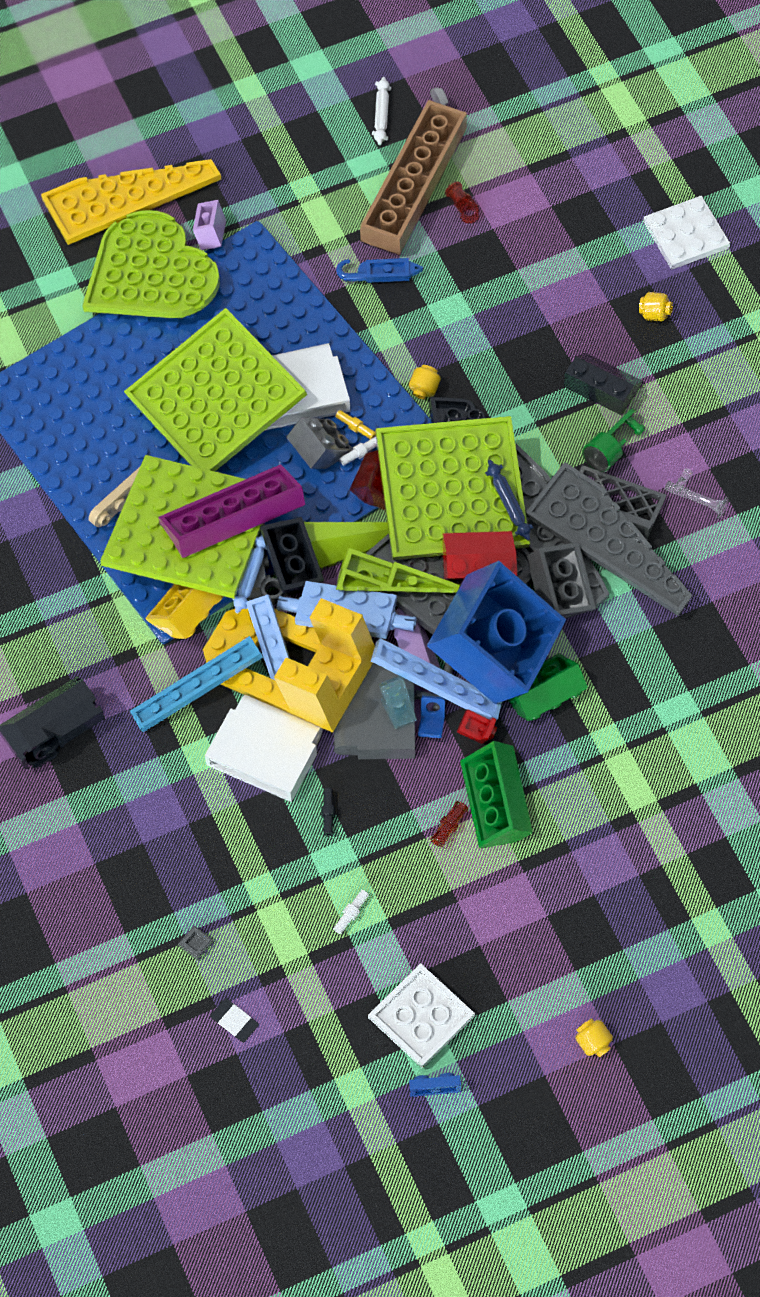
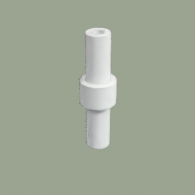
M376 437L364 444L360 443L354 446L352 451L339 458L341 464L345 466L356 458L361 459L366 456L368 451L377 446Z
M361 890L351 904L348 903L342 911L343 916L333 928L337 933L342 934L350 921L356 919L360 913L359 909L369 896L366 891Z

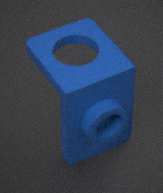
M422 696L418 736L441 738L445 720V698ZM430 702H435L440 706V709L438 711H430L426 705Z

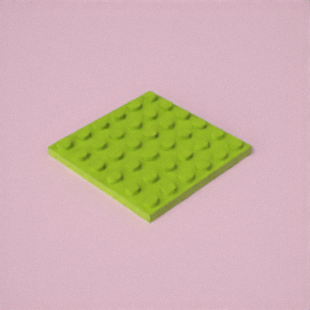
M227 308L217 314L124 391L126 396L190 466L210 471L218 470L308 395L306 390Z
M511 416L376 428L392 560L442 556V533L512 531L515 548L530 546V540L527 541L520 535L516 536L515 531H517L518 526L512 523L495 489L493 477L490 475L486 476L485 474L488 469V460H492L498 465L502 464L503 469H501L500 474L506 478L525 516V523L527 524Z
M145 455L101 557V566L235 599L252 550L255 547L256 537H259L260 526H263L264 523L182 558L171 538L160 525L159 516L245 479Z

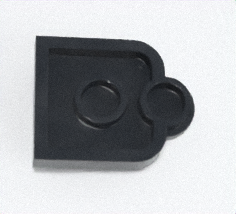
M430 397L429 399L431 423L485 419L484 413L479 409H475L474 404L467 399Z

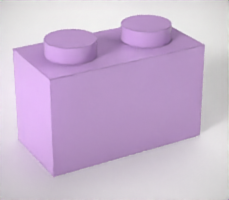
M218 200L199 203L197 206L193 232L201 250L215 249L222 246L226 218Z

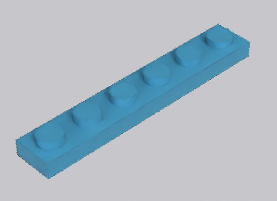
M249 636L130 710L140 730L145 732L260 660L263 656Z

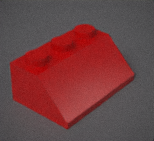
M512 531L442 533L445 580L465 579L467 574L497 561H500L517 576L516 549Z

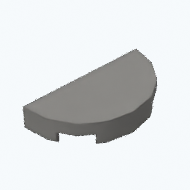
M438 87L431 89L430 95L434 102L442 105L449 103L443 89Z

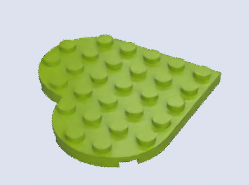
M145 210L127 214V218L118 223L115 221L110 225L101 240L82 305L84 312L184 318L202 310L214 299L220 285L217 265L208 257L206 252L187 246L184 229L175 221L174 217L159 211Z

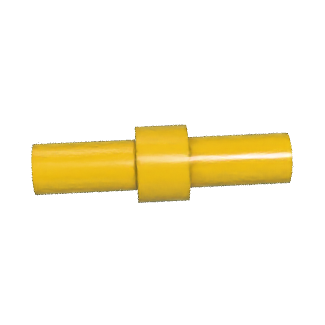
M341 410L336 413L335 417L347 424L348 428L355 433L359 432L370 440L376 436V432L363 425V421L357 417L352 418Z

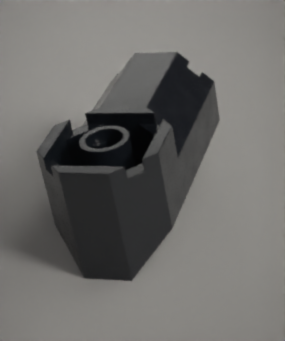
M77 676L0 724V736L25 770L29 769L28 765L39 768L57 756L58 752L56 749L59 745L63 748L66 743L104 720L105 716L100 705L95 707L96 698L92 691Z

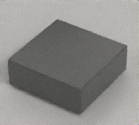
M193 926L178 945L198 961L214 942L213 939L200 929Z

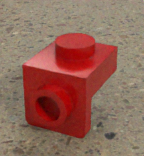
M467 709L457 733L483 744L488 739L491 740L497 730V727L494 726L497 719L493 717L487 719Z

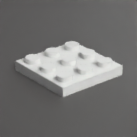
M702 196L644 216L643 222L671 270L724 251L730 247V242Z
M421 963L368 1014V1018L422 1069L475 1017V1013Z

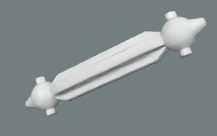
M382 77L379 82L376 81L375 83L379 91L376 96V131H373L372 135H374L378 145H381L384 140H388L385 132L387 129L389 100L387 91H390L391 87L385 77Z

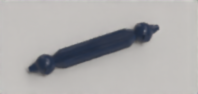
M488 460V469L485 474L486 476L490 475L493 477L495 489L512 523L518 526L517 531H515L516 536L520 535L529 541L533 526L532 524L528 525L525 523V516L506 478L500 474L501 469H503L502 464L498 465L492 460Z

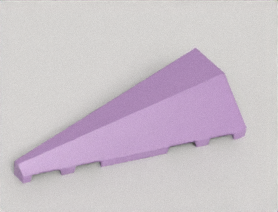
M399 608L395 610L398 615L408 616ZM416 622L414 632L394 628V637L397 639L399 648L440 668L435 653L427 647L430 640L424 627Z

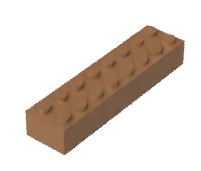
M430 100L427 101L360 225L361 242L398 255L401 254L467 129L466 112Z

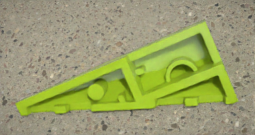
M304 522L320 568L326 566L329 568L334 566L336 562L344 560L346 551L349 548L367 553L389 534L387 522Z

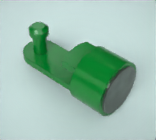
M633 408L607 433H597L583 447V457L593 469L606 472L622 457V447L627 441L623 438L618 442L613 435L625 423L635 431L634 434L641 435L644 432L645 426L639 424L632 417L636 412Z

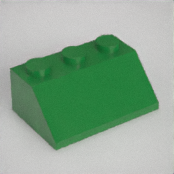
M558 653L544 661L528 693L508 699V701L520 717L527 721L538 719L547 710L558 708L567 699L578 697L588 687L579 664Z

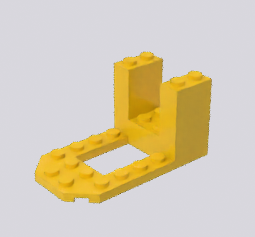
M321 598L309 617L313 627L296 625L294 616L274 608L284 640L315 652L309 665L306 666L285 658L274 676L275 680L245 668L220 685L260 700L330 732H334L373 664L371 658L375 645L363 615ZM248 608L242 609L239 613H236L235 609L225 612L203 648L206 663L249 636L258 648L260 644Z

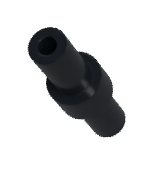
M331 788L324 789V801L321 807L324 836L333 835L335 806H333V789Z

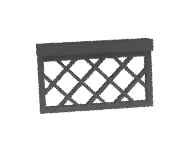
M582 465L580 472L593 477L595 482L604 487L603 484L606 483L615 485L616 488L608 490L607 495L610 497L620 494L623 500L616 503L619 507L626 505L630 511L621 512L628 520L632 521L648 541L667 495ZM625 491H634L637 496L628 498ZM654 498L659 500V502L649 506L646 499ZM641 501L644 508L635 510L631 503ZM648 513L651 519L649 521L638 515Z

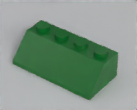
M493 741L460 760L479 848L516 843L532 834L533 830L514 747Z

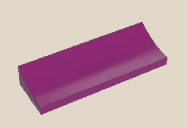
M280 464L159 516V522L171 538L181 557L185 558L304 506L303 489Z

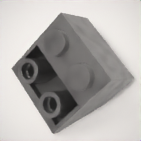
M300 418L287 435V439L311 469H326L338 462L340 457L353 450L349 445L348 439L341 435L336 428V424L330 419Z

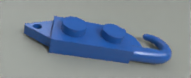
M409 258L366 260L359 265L358 273H345L342 270L344 265L351 262L350 259L341 261L336 268L337 275L344 281H367V283L410 281L412 276L423 271L422 266L409 261Z

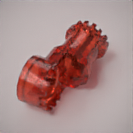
M452 182L446 188L445 195L454 201V206L460 212V218L463 222H476L479 218L478 204L475 203L470 194L462 189L460 182ZM466 210H473L475 214L468 216L464 212Z

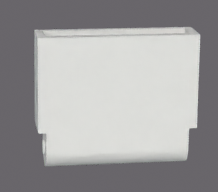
M329 343L272 355L306 390L308 395L266 430L297 424L300 418H324L336 415L339 410L344 413L350 412V399L338 357H333Z
M244 695L236 709H230L205 754L206 765L292 802L317 756L316 746L322 735L323 728L260 700Z

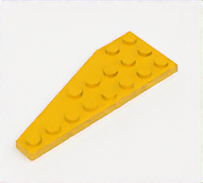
M212 159L189 162L185 166L179 167L168 165L164 166L165 169L153 170V168L120 172V175L107 177L104 174L98 175L99 178L87 179V177L78 178L41 194V197L69 245L109 228L115 221L118 223L127 218V214L151 210L221 180V174Z

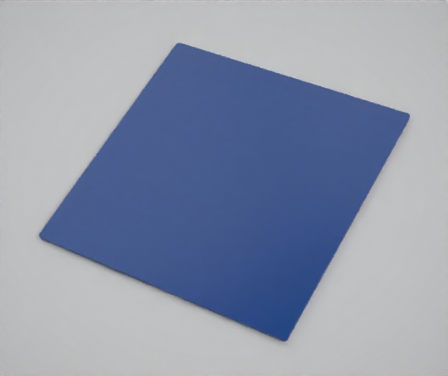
M259 221L253 222L223 240L221 247L204 251L217 265L220 285L214 299L202 310L184 318L99 313L0 372V434L100 565L101 557L121 511L116 513L107 525L96 527L89 521V515L93 508L141 466L145 455L189 465L126 396L124 391L225 308L271 355L329 343L333 357H338L350 399V412H346V414L352 418L357 417L363 421V425L371 430L376 431V428L431 423V419ZM336 415L321 418L332 420L341 435L348 439L352 449L354 446L360 443L364 444L370 440L363 434L350 430L347 424L335 417ZM296 424L263 431L215 471L248 479L281 464L302 486L305 505L265 522V525L302 517L304 522H358L385 505L377 446L368 451L366 456L361 459L356 458L345 466L339 460L326 469H311L287 439V435ZM265 549L264 555L268 554L269 568L265 569V575L272 577L275 575L269 553ZM102 566L159 642L166 644L173 640V637L145 619L173 586V583ZM223 596L222 600L209 610L207 617L234 600Z

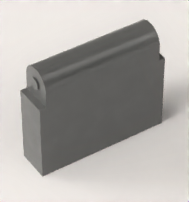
M372 664L334 730V752L339 755H358V759H415L414 683L377 664Z

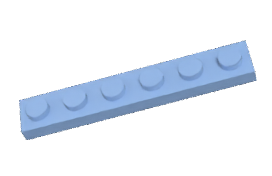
M381 638L376 642L371 662L466 710L468 709L487 719L492 717L498 719L502 702L494 704L472 684Z

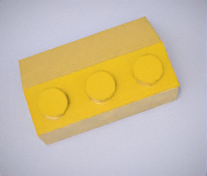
M173 584L145 619L173 638L186 639L193 635L195 627L200 621L207 618L209 610L220 602L223 596Z

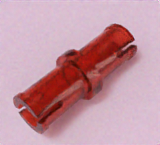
M455 801L448 814L441 818L440 826L430 838L434 845L441 848L444 847L452 832L457 831L459 828L458 823L468 811V807L464 803Z

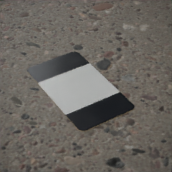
M227 998L210 1015L214 1021L241 1042H245L259 1026L258 1022Z

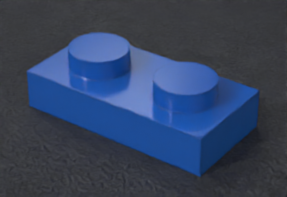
M443 1073L439 1077L429 1078L427 1075L416 1076L413 1080H409L410 1097L461 1092L460 1075L454 1076V1073Z

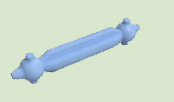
M262 535L256 537V547L252 550L238 589L239 596H235V599H233L236 613H239L244 608H248L246 604L247 598L251 595L261 567L264 550H267Z

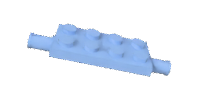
M310 581L305 582L302 596L299 599L279 596L277 602L278 611L296 613V625L313 627L309 617L321 598L362 614L371 637L387 639L388 632L394 630V628L414 632L417 618L414 616L396 614L397 595L375 591L336 590V585Z

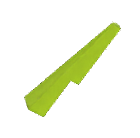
M349 548L346 551L339 572L336 590L457 593L460 585L400 563H390Z

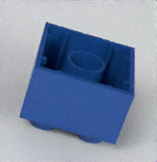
M497 561L466 575L428 642L427 647L496 704L528 693L566 619L506 566Z

